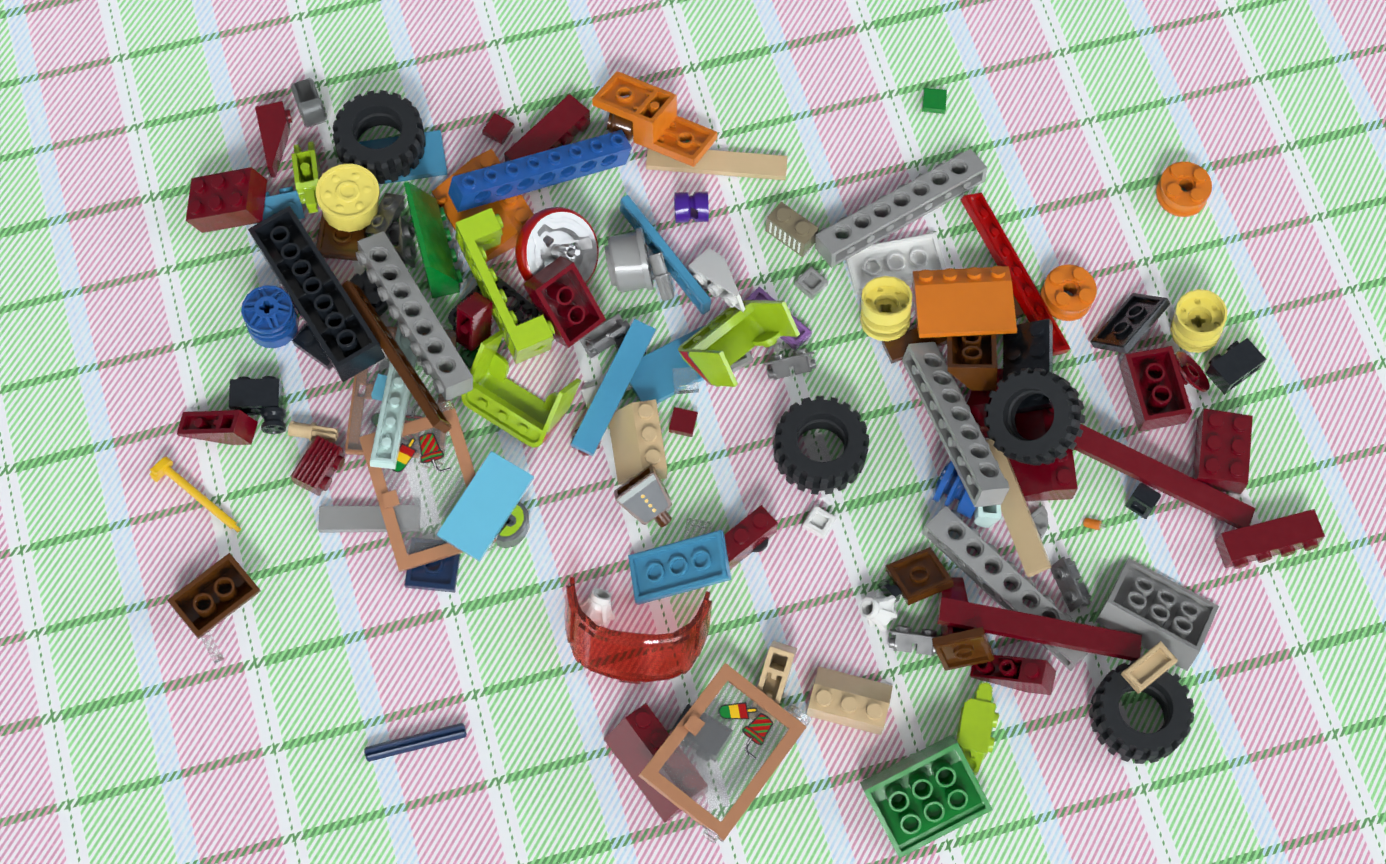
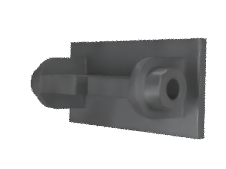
M385 193L379 204L377 215L371 220V224L368 225L365 232L377 234L384 231L389 238V228L392 226V222H397L405 208V202L403 201L405 196Z
M400 216L399 222H393L389 228L390 242L393 246L399 244V246L394 248L403 263L415 268L416 250L413 241L415 230L412 224Z
M618 313L581 338L580 342L591 359L614 345L615 340L625 337L630 325L626 320L623 321Z
M807 348L792 351L793 356L784 358L783 354L770 356V361L764 362V365L770 364L771 369L767 370L768 378L777 380L791 376L789 369L791 366H793L795 375L812 372V369L816 368V363L814 359H810L809 355L815 354L814 351L807 352Z
M1062 557L1052 565L1050 570L1069 611L1073 612L1079 606L1085 607L1091 604V595H1089L1084 582L1078 584L1076 580L1081 579L1075 561Z
M897 625L896 629H890L891 634L895 635V638L889 639V648H893V651L911 653L912 644H917L916 654L931 656L937 654L933 647L932 638L941 635H937L936 630L922 629L921 633L912 632V627Z

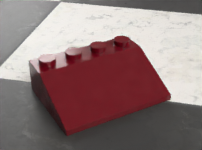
M1054 408L1016 414L1015 424L1020 436L1028 440H1036L1045 435L1052 426ZM1072 449L1066 451L1067 456L1062 459L1056 458L1054 463L1048 465L1044 463L1040 466L1024 464L1009 458L1026 502L1073 499L1078 487Z

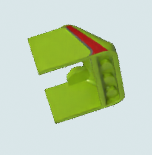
M742 300L745 307L743 312L736 307H728L679 346L678 351L682 359L709 385L736 387L738 383L730 368L731 365L755 346L767 348L773 346L781 336L797 337L800 335L785 301Z
M500 330L480 344L470 370L473 376V390L462 394L461 399L470 410L526 445L537 448L547 440L569 410L581 380L576 378L559 392L551 393L544 402L506 378L509 372V364L502 355L497 353L504 332Z

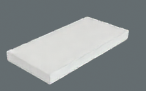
M936 232L876 243L846 259L855 295L862 294L865 285L877 277H896L910 285L912 284V271L947 269Z

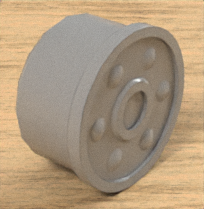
M642 227L636 228V232L610 236L608 245L604 248L612 286H616L617 290L621 293L647 288L648 291L654 290Z

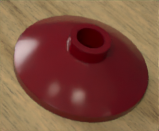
M1178 351L1175 357L1184 385L1190 384L1199 391H1208L1210 384L1204 371L1189 355Z

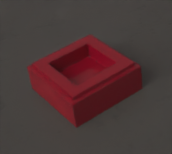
M494 113L482 130V133L503 145L515 128L513 122Z
M674 407L669 432L693 437L698 412Z

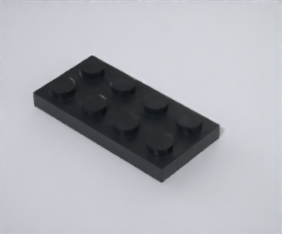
M1050 319L1016 324L1017 333L1003 334V380L1009 379V373L1013 371L1020 373L1023 368H1030L1032 370L1040 368L1053 373V323ZM1033 394L1022 401L1016 414L1053 408V404L1045 395Z

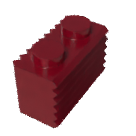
M473 292V295L467 297V300H463V302H460V305H457L456 342L470 351H473L491 336L493 303L487 297Z
M316 435L291 474L293 483L320 496L322 491H327L330 487L334 471H339L345 462L343 449Z

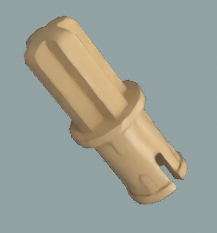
M290 421L288 426V436L307 438L311 442L316 435L323 437L329 442H336L339 433L337 428L319 426L315 422L306 424Z

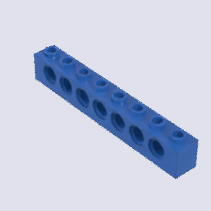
M618 130L453 176L448 194L457 211H465L625 165L632 147L623 131Z

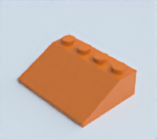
M492 149L470 159L431 191L436 199L447 197L448 202L439 206L444 208L445 215L455 231L456 222L489 208H492L495 215H500L504 225L501 228L503 231L501 244L485 251L487 256L485 262L514 248L522 226L534 215L522 195L458 212L448 194L452 177L500 164L501 162Z
M1009 266L912 271V297L919 338L1017 333Z

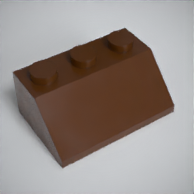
M996 334L947 337V371L971 391H996L998 369Z
M228 553L167 601L191 632L200 639L261 592V590L235 558Z

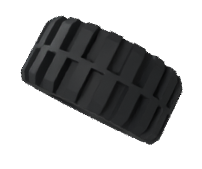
M373 90L368 91L367 95L362 96L359 94L355 96L354 101L351 102L349 100L343 105L344 110L340 109L336 115L337 120L333 122L334 133L332 135L337 156L342 164H356L368 169L376 177L378 184H385L386 180H391V182L398 181L399 176L406 177L410 174V168L415 169L419 165V159L423 158L425 152V134L419 111L416 107L412 106V102L407 98L402 100L401 95L395 92L391 95L388 94V91L380 90V93H374ZM375 126H390L401 133L393 144L385 148L372 149L358 142L360 136L365 131Z
M1023 368L1020 373L1015 371L1009 373V379H1001L997 383L999 387L997 391L991 390L988 396L992 398L991 403L985 404L984 411L988 412V417L984 418V425L990 429L986 433L989 439L995 442L993 446L998 451L1003 452L1004 456L1030 465L1040 466L1042 463L1048 465L1054 463L1056 458L1062 459L1067 456L1066 451L1068 449L1073 450L1077 445L1074 442L1075 438L1082 436L1083 430L1080 429V424L1085 423V415L1081 414L1084 405L1083 401L1078 399L1079 393L1077 390L1071 387L1070 382L1040 368H1035L1034 370ZM1033 394L1045 395L1051 400L1054 408L1052 426L1045 435L1036 440L1025 439L1020 436L1016 428V411L1027 397Z
M816 396V400L812 401L810 397L804 398L801 405L798 403L791 405L789 412L785 411L781 416L780 423L777 424L773 445L774 460L778 463L777 469L781 475L786 474V481L789 484L797 483V489L803 492L805 488L812 490L811 494L816 495L819 494V491H825V495L833 494L834 488L841 491L847 487V483L852 484L857 479L858 473H861L864 468L869 450V435L866 434V423L864 421L860 422L861 415L857 410L850 411L851 405L846 402L843 404L837 403L838 398L831 397L830 400H824V396ZM825 429L840 438L844 445V452L840 457L832 461H814L805 456L799 449L798 439L809 430Z
M1132 660L1129 665L1123 663L1118 665L1115 670H1111L1096 688V692L1093 694L1090 702L1092 707L1089 710V717L1094 720L1091 727L1093 732H1099L1100 736L1097 740L1101 745L1106 743L1110 747L1108 752L1113 756L1117 752L1122 755L1121 760L1126 762L1130 759H1135V764H1144L1147 760L1150 763H1154L1162 757L1166 758L1188 736L1191 730L1190 724L1194 721V713L1191 712L1194 703L1192 698H1187L1186 696L1190 692L1187 685L1181 686L1179 683L1181 677L1177 673L1172 676L1167 670L1142 691L1153 697L1160 705L1164 716L1162 727L1154 733H1142L1131 728L1120 714L1119 700L1125 693L1135 691L1121 675L1125 669L1137 661Z

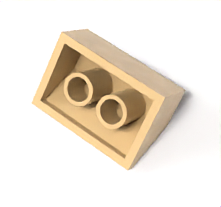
M656 399L633 402L615 411L609 423L618 485H623L651 464L655 467L660 479H666L667 464Z
M818 666L806 716L881 735L888 713L893 686Z

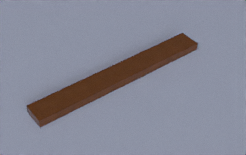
M348 280L344 282L342 287L431 425L441 432L447 433L452 428L451 424L361 287Z

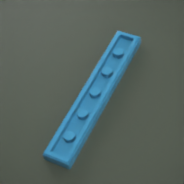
M628 195L621 198L620 212L635 231L636 228L642 227L646 245L653 254L663 253L668 272L671 273L673 279L700 313L704 315L710 311L711 299L632 199Z
M636 319L633 320L571 443L572 447L591 456L594 455L655 334V328Z

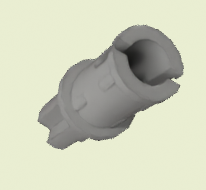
M660 252L648 256L654 275L652 279H656L661 299L666 301L674 298L675 295L669 279L671 273L667 270L663 253Z

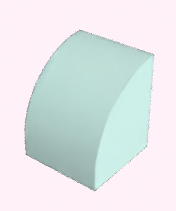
M1001 505L976 507L974 511V522L980 527L990 528L1002 519Z

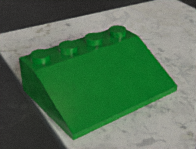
M405 182L404 187L432 299L459 293V283H463L460 268L455 269L454 267L457 257L455 249L449 248L448 242L452 241L449 227L444 228L442 221H446L444 208L438 207L436 198L410 182Z
M953 734L860 782L899 859L993 810Z

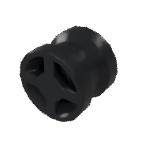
M280 407L262 409L261 416L264 419V422L261 424L262 432L280 434L286 431V424L284 423V418L286 417L285 409Z

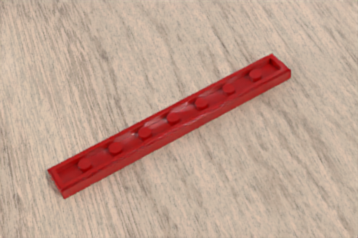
M982 192L964 195L960 201L997 266H1009L1013 294L1028 321L1050 319L1053 323V356L1067 353L1071 349Z

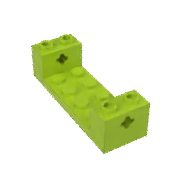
M489 208L456 222L455 238L482 295L493 303L492 316L499 330L504 332L503 339L515 364H519L551 350L555 330L550 320L546 321L543 315L516 326L518 324L517 318L513 310L508 311L506 306L508 302L503 289L498 290L495 283L497 281L496 274L492 267L488 269L485 262L487 260L485 251L501 244V235H503L501 228L504 227L500 215H495L492 208Z

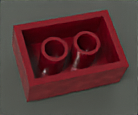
M252 167L191 178L185 221L201 233L260 223L263 220L267 179Z
M562 256L523 283L540 315H543L546 321L550 320L555 330V334H553L554 339L567 348H570L606 320L574 262Z
M1168 346L1125 354L1119 366L1138 431L1185 424L1192 414V410L1173 347Z
M1205 408L1202 410L1197 419L1192 478L1222 492L1241 494L1244 491L1249 480L1253 416Z

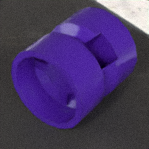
M708 191L694 192L693 195H689L688 192H674L675 223H688L690 219H693L695 222H709Z

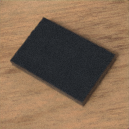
M1132 293L1090 341L1092 346L1098 349L1128 354L1170 306L1168 298Z

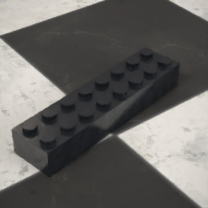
M290 206L248 229L259 251L285 292L290 296L295 308L342 382L386 358L379 342Z

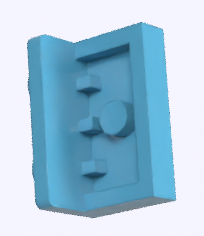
M293 186L279 189L280 194L270 196L269 191L266 192L263 220L288 206L292 208L298 219L305 218L297 190H293Z

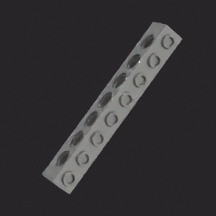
M971 148L963 153L960 152L951 160L938 164L933 170L918 175L915 180L906 185H900L890 194L880 196L872 204L859 208L854 214L841 218L836 224L821 229L816 234L815 249L832 268L985 182L987 166Z
M382 231L359 240L358 252H356L359 264L361 266L365 265L370 282L375 283L378 287L377 291L380 299L386 301L389 305L388 310L392 319H397L401 334L404 338L408 337L411 342L410 347L416 357H420L425 374L432 377L435 391L438 394H442L445 401H448L473 390V376L386 233Z
M935 342L908 344L902 362L974 507L1001 505L1009 491L1008 481L1004 478L999 464L989 448L988 442L985 441L969 405L966 404L961 394V389L957 386L952 374L947 371L943 354L939 351Z
M945 506L925 525L922 534L1003 609L1074 622L1069 614L1061 612L1055 607L1054 601L1049 596L1042 595L1036 589V585L1032 580L1020 575L1017 572V567L1009 560L1005 561L999 555V551L995 546L990 543L987 544L982 540L979 532L974 527H968L962 521L960 514L955 510H950ZM948 532H957L960 538L953 539L948 535ZM973 548L978 552V555L971 556L967 553L966 549ZM992 565L996 568L997 572L990 573L985 569V566ZM1003 583H1012L1015 586V590L1006 589ZM1028 599L1032 601L1034 607H1026L1022 600ZM1042 644L1070 671L1088 654V652Z

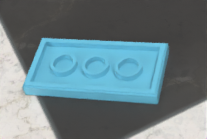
M491 451L436 535L480 562L530 486L534 476Z

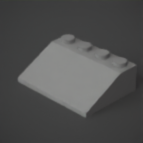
M1128 558L1096 622L1107 629L1142 635L1141 647L1150 650L1161 641L1177 658L1178 662L1175 665L1188 671L1202 648L1219 606Z

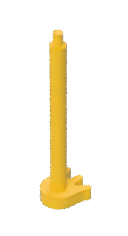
M168 457L162 458L150 468L151 473L149 475L155 482H158L166 474L226 526L237 532L241 531V528L237 526V522L171 468L173 461Z

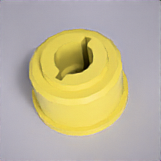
M341 164L327 170L318 180L316 186L317 203L323 212V217L332 227L347 232L362 230L370 225L371 220L377 215L380 196L379 184L376 177L368 169L356 164Z

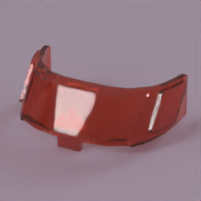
M570 577V584L566 585L564 612L567 641L570 643L577 663H581L582 666L592 672L612 679H618L619 682L632 684L670 680L681 674H686L695 663L697 657L700 656L709 633L713 601L710 600V592L706 591L703 602L692 621L673 633L655 635L611 630L596 625L582 611L576 594L575 577Z

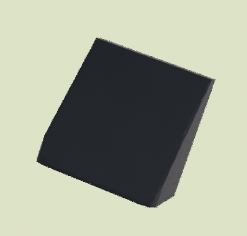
M1139 483L1125 506L1144 519H1147L1161 498V494L1144 483Z

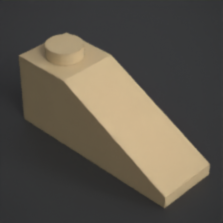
M773 641L769 647L757 688L780 705L797 648ZM753 701L752 707L757 708L758 711L750 713L749 719L754 720L760 713H763L774 724L775 718Z

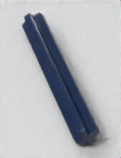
M459 723L367 746L364 748L365 758L370 762L462 739L467 736L464 723Z

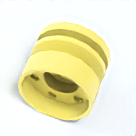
M890 276L874 278L865 285L861 297L860 324L863 331L869 337L880 341H891L905 335L910 327L912 292L910 287L903 280Z
M1197 289L1183 295L1176 305L1171 321L1170 333L1173 341L1180 348L1188 352L1201 353L1213 348L1220 339L1227 320V308L1224 301L1217 294L1209 290Z

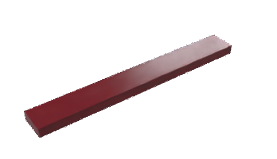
M1080 424V429L1083 430L1081 437L1077 436L1074 442L1077 445L1074 450L1237 529L1250 526L1256 508Z
M941 597L939 600L937 624L967 630L983 627L984 632L988 634L1130 661L1138 660L1141 656L1142 635Z

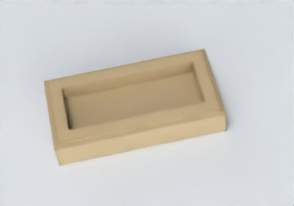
M1160 641L1125 669L1121 675L1139 694L1175 665L1178 660Z

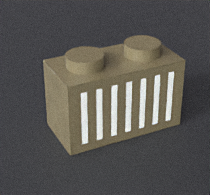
M780 202L767 217L765 231L798 255L804 257L815 244L819 228L789 206Z

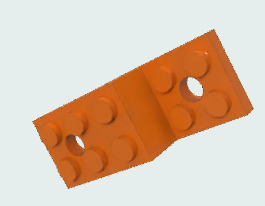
M616 71L592 98L593 106L633 122L634 143L692 167H695L717 140V131L677 116L676 94Z

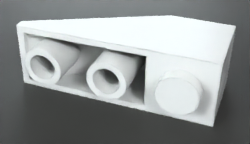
M707 248L689 265L692 276L711 295L722 298L728 306L736 307L743 312L745 307L725 257Z

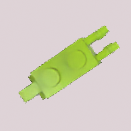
M314 141L308 142L307 151H302L300 145L295 144L294 153L291 156L294 181L301 204H306L309 214L319 212L316 186L322 174Z
M987 682L981 683L976 689L974 699L970 698L961 708L956 741L974 775L978 774L982 760L985 759L988 752L992 753L995 737H991L992 727H997L999 713L995 712L996 704L991 703L993 688Z

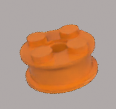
M1176 162L1164 170L1156 188V197L1161 207L1168 213L1178 217H1190L1199 213L1206 205L1212 192V181L1207 171L1199 165L1191 162Z
M1066 264L1050 271L1042 286L1040 296L1054 318L1062 321H1075L1084 317L1089 312L1097 295V286L1092 275L1084 268ZM1064 291H1070L1073 295L1070 296Z

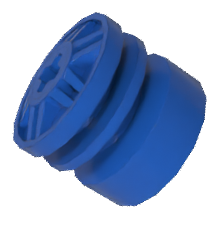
M270 285L255 288L247 294L242 302L241 313L251 338L258 345L265 348H279L292 341L298 332L299 321L290 296L283 289Z
M950 461L944 467L936 483L933 500L939 503L945 493L948 496L944 506L948 507L954 499H957L959 502L956 512L971 519L976 507H974L952 461Z

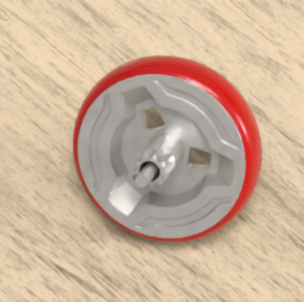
M563 207L543 209L531 216L522 226L515 246L516 263L525 281L529 280L551 262L562 256L574 262L587 284L595 272L599 257L597 237L589 222L579 213ZM547 235L552 241L551 243H544L543 238Z

